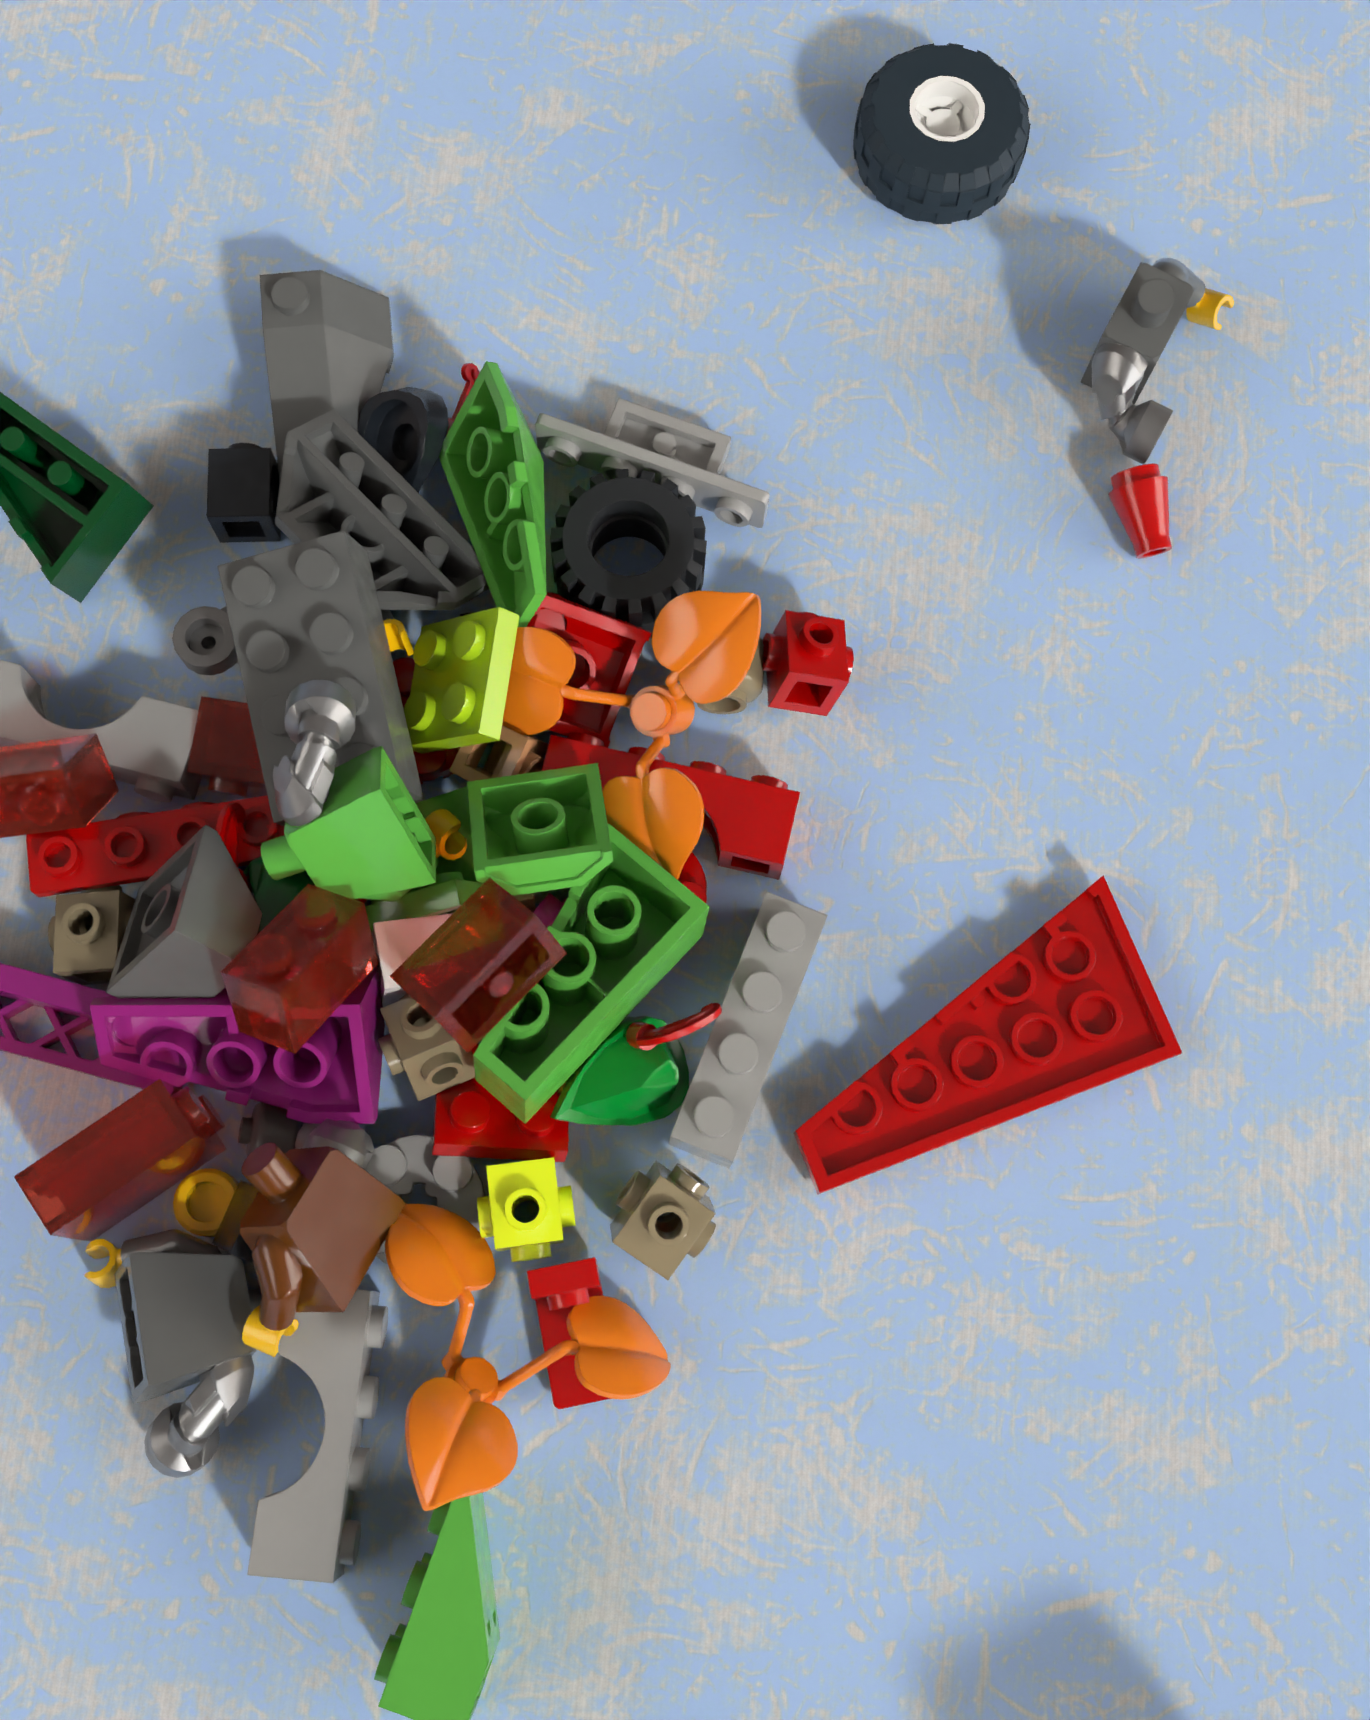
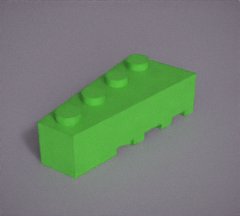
M609 823L608 829L613 862L583 886L570 888L569 896L552 926H548L536 946V953L521 979H517L473 1055L475 1080L525 1124L703 936L710 906Z

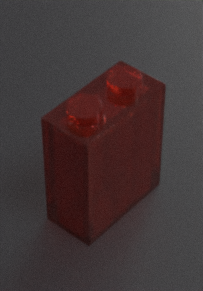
M158 1079L15 1175L14 1178L51 1236L91 1242L225 1151L227 1148L217 1134L225 1125L213 1105L203 1094L197 1098L188 1086L179 1089L162 1079Z

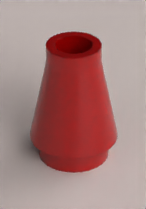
M1154 463L1131 467L1114 474L1110 478L1113 490L1108 493V496L1134 547L1136 558L1152 557L1171 550L1168 477L1161 476L1158 464Z

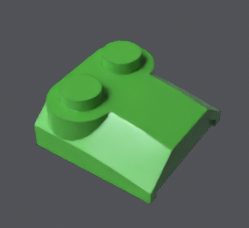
M598 763L467 782L473 862L477 882L514 896L583 886L613 862Z

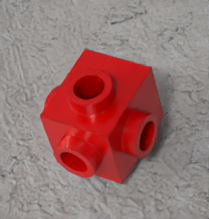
M785 610L773 633H766L762 639L764 644L762 670L766 671L768 707L827 716L849 683L853 668L854 654L853 649L846 646L845 621L818 616L811 612Z

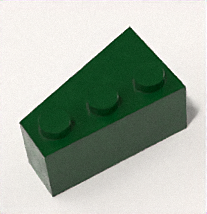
M0 392V506L10 519L8 522L18 537L25 541L42 566L40 569L50 584L81 603L154 505L120 477Z

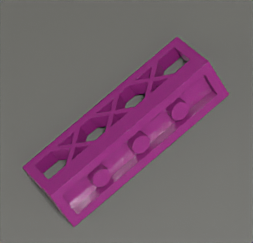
M0 963V996L16 1000L5 1007L0 1002V1028L5 1036H0V1051L179 1099L183 1085L177 1087L100 1065L99 1057L92 1061L81 1058L71 1035L93 1024L89 1005L94 998L112 995L106 993V991ZM32 1006L42 1007L45 1009L55 1030L30 1044L20 1041L9 1019ZM59 1012L78 1018L64 1024ZM61 1041L67 1054L47 1048Z

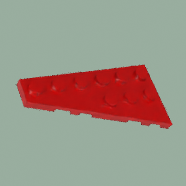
M1104 875L795 1130L793 1134L817 1195L1182 1054V1050Z

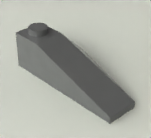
M322 270L260 275L263 337L279 482L287 432L333 409L358 432L361 411L368 399L381 392L386 373L389 374L394 358L389 297Z

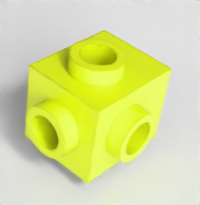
M554 1157L486 1166L489 1196L477 1197L481 1238L494 1237L495 1249L497 1251L510 1250L511 1262L552 1257L551 1244L564 1243L562 1228L576 1226L571 1185L557 1186ZM524 1201L534 1202L539 1207L537 1217L528 1223L519 1222L514 1217L516 1207Z

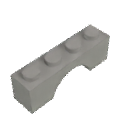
M0 660V751L12 753V759L15 762L45 772L51 770L52 764L74 769L73 775L75 777L102 787H110L113 780L135 785L134 791L136 793L160 802H171L173 795L195 800L217 734L216 728L204 711L142 696L129 711L106 725L90 729L67 728L47 720L42 707L40 685L20 664Z
M766 891L722 1003V1013L716 1018L671 1132L669 1145L730 1168L828 915Z
M357 1289L344 1312H296L294 1319L298 1320V1329L291 1336L282 1335L280 1338L278 1354L292 1361L305 1371L320 1394L325 1417L324 1435L314 1462L297 1482L283 1491L273 1493L258 1500L247 1575L334 1583L344 1575L345 1564L355 1565L361 1538V1521L351 1520L354 1491L364 1492L370 1467V1448L360 1447L364 1419H374L379 1396V1377L369 1376L373 1348H383L388 1325V1307L378 1306L380 1292Z

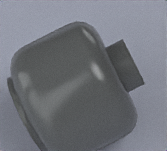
M259 1102L255 1105L251 1118L242 1117L238 1143L247 1144V1157L257 1147L269 1142L275 1143L285 1154L290 1149H295L297 1134L304 1122L287 1118V1109Z

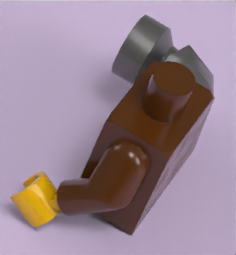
M326 1119L321 1124L304 1123L298 1131L295 1149H290L284 1154L275 1143H265L251 1152L242 1165V1174L259 1191L240 1221V1234L252 1250V1258L262 1294L261 1304L251 1312L244 1325L242 1341L244 1344L272 1357H275L279 1352L278 1344L281 1336H291L298 1329V1320L294 1319L296 1312L345 1311L384 1243L390 1226L396 1222L406 1204L398 1195L363 1169L367 1168L374 1147L371 1137L358 1124L351 1121H334L331 1119Z

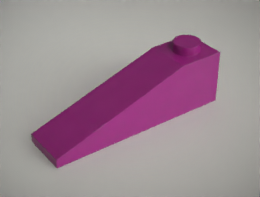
M378 966L306 967L287 970L265 993L258 987L252 975L247 976L243 980H233L213 998H117L108 996L94 998L89 1005L100 1065L181 1087L187 1082H192L226 1092L225 1100L247 1106L249 1100L252 1099L288 1110L287 1118L308 1124H321L326 1119L351 1121L356 1124H375L378 1117L383 1055L378 1038L384 1036L385 1030L384 1017L380 1010L383 1008Z

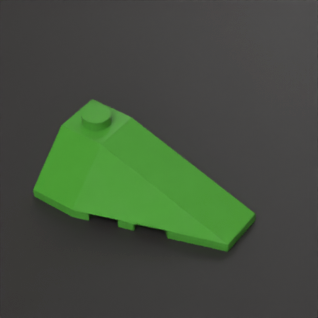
M486 361L443 441L439 459L496 607H501L520 615L518 627H527L547 595L544 461L528 423L498 364Z

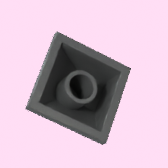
M204 825L138 889L106 993L117 998H213L233 980H243L250 974L261 951V945L255 941L262 912L218 831Z

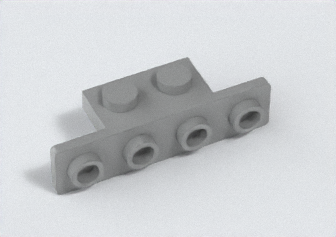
M618 398L604 434L544 413H540L535 423L537 447L547 458L559 465L574 467L578 464L602 473L607 480L615 479V470L629 469V477L640 478L642 470L655 473V483L662 485L668 478L679 485L678 499L689 495L697 507L714 512L723 522L737 527L747 525L757 528L763 527L767 516L770 494L764 490L720 475L730 450V436Z

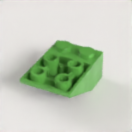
M483 1493L456 1499L433 1510L427 1532L439 1537L433 1554L425 1552L421 1562L416 1561L405 1588L401 1605L413 1610L408 1624L400 1623L395 1635L390 1634L381 1655L374 1680L383 1682L386 1685L378 1707L413 1720H471L500 1640Z

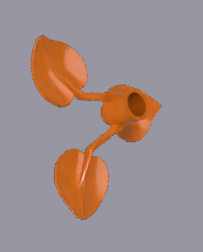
M693 591L677 596L668 602L660 611L655 621L652 634V648L657 661L672 672L666 677V685L648 686L638 691L635 695L581 689L566 685L572 677L576 665L574 651L568 643L554 632L536 627L517 628L502 725L522 735H535L553 727L560 719L563 711V697L629 708L630 717L635 728L642 734L652 737L653 742L636 764V777H615L604 786L602 792L607 823L611 824L677 880L680 877L685 862L698 843L703 829V800L696 784L682 772L672 768H659L649 773V767L662 748H667L670 745L669 735L679 734L690 726L695 714L694 702L709 704L720 701L733 693L744 680L753 661L760 636L761 600L759 595L750 592Z
M405 1204L396 1222L390 1226L385 1239V1254L389 1269L399 1287L410 1297L427 1305L446 1306L456 1299L459 1302V1313L449 1350L441 1360L446 1373L442 1377H434L424 1382L413 1393L406 1410L405 1440L412 1480L424 1511L436 1509L456 1499L486 1492L498 1486L507 1478L516 1464L518 1444L511 1422L504 1412L492 1405L494 1400L500 1401L508 1391L558 1359L567 1355H575V1371L581 1384L597 1395L610 1399L623 1400L642 1396L656 1389L668 1376L671 1364L668 1362L667 1352L654 1331L639 1313L616 1298L592 1296L589 1297L590 1303L575 1305L568 1314L567 1329L572 1340L560 1342L509 1376L498 1380L495 1368L487 1360L480 1357L463 1358L461 1355L475 1304L471 1291L486 1288L492 1282L496 1273L494 1257L485 1238H481L477 1228L461 1216L444 1208L426 1204Z

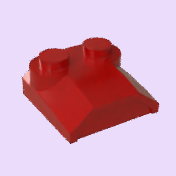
M547 592L544 600L527 625V627L542 628L554 632L563 638L573 649L576 665L572 677L566 685L624 695L646 641L649 642L652 634L646 629L571 602L553 592ZM563 697L562 715L557 723L548 730L565 736L574 732L588 734L602 740L604 747L608 748L611 742V730L621 706L578 701Z

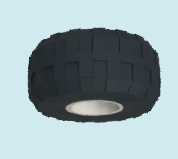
M933 43L914 47L910 51L892 57L886 61L885 65L878 72L873 74L867 83L857 110L853 150L854 159H856L859 169L858 174L864 185L871 190L880 203L903 215L902 217L917 222L951 224L952 222L962 220L968 221L982 215L984 211L992 206H996L1006 196L1010 185L1014 183L1026 153L1031 125L1028 116L1029 107L1025 95L1022 94L1017 85V81L1003 66L995 63L994 59L979 50L975 52L963 48L964 45L952 43L934 45Z

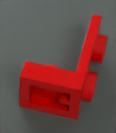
M595 1257L527 1271L531 1299L536 1301L544 1353L562 1341L572 1340L567 1329V1318L575 1305L590 1303L589 1297L603 1296L598 1263ZM575 1355L564 1356L547 1366L553 1404L557 1409L610 1399L597 1395L581 1384L575 1371Z

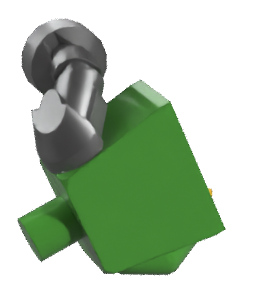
M311 680L301 683L290 692L286 701L284 717L285 730L290 739L297 745L291 759L287 755L283 756L279 766L274 765L273 769L276 805L280 816L285 820V835L265 841L261 845V856L268 874L277 881L306 871L323 898L333 903L358 898L394 902L401 899L412 888L436 883L437 858L442 856L447 860H456L461 858L466 852L467 839L458 832L461 827V821L446 809L433 811L424 819L382 746L373 748L335 768L337 761L335 750L350 741L355 731V701L350 692L340 684L328 680Z

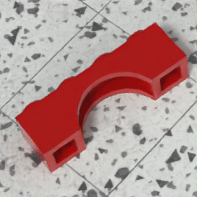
M569 733L567 738L551 735L542 771L598 763L603 791L607 782L615 777H636V764L648 748L631 747L628 752L604 747L602 740L584 733ZM659 753L650 765L649 773L659 768H672L682 772L696 784L704 805L703 827L713 842L718 866L779 880L787 853L800 792L789 790L786 782L774 777L755 775L751 777L750 781L726 775L727 771L723 767L710 762L692 761L689 766L665 761V756Z

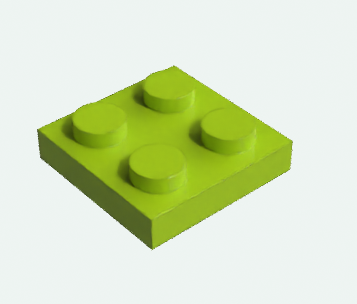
M495 607L421 627L420 636L414 647L413 658L415 668L410 697L404 707L413 751L423 754L500 741L520 615L501 607Z

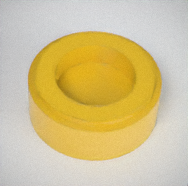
M213 1168L199 1169L190 1173L180 1182L174 1194L173 1210L177 1221L185 1230L192 1234L215 1237L239 1182L230 1174Z

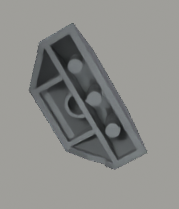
M335 409L287 432L275 525L294 544L344 530L368 552L381 610H455L489 589L474 548Z

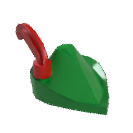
M710 1003L704 1006L699 1013L667 1024L664 1020L648 1016L626 1017L569 1077L550 1118L588 1125L636 1126L669 1116L682 1105L689 1089V1070L685 1051L678 1038L699 1030L715 1020L722 1013L721 1005L719 1003Z

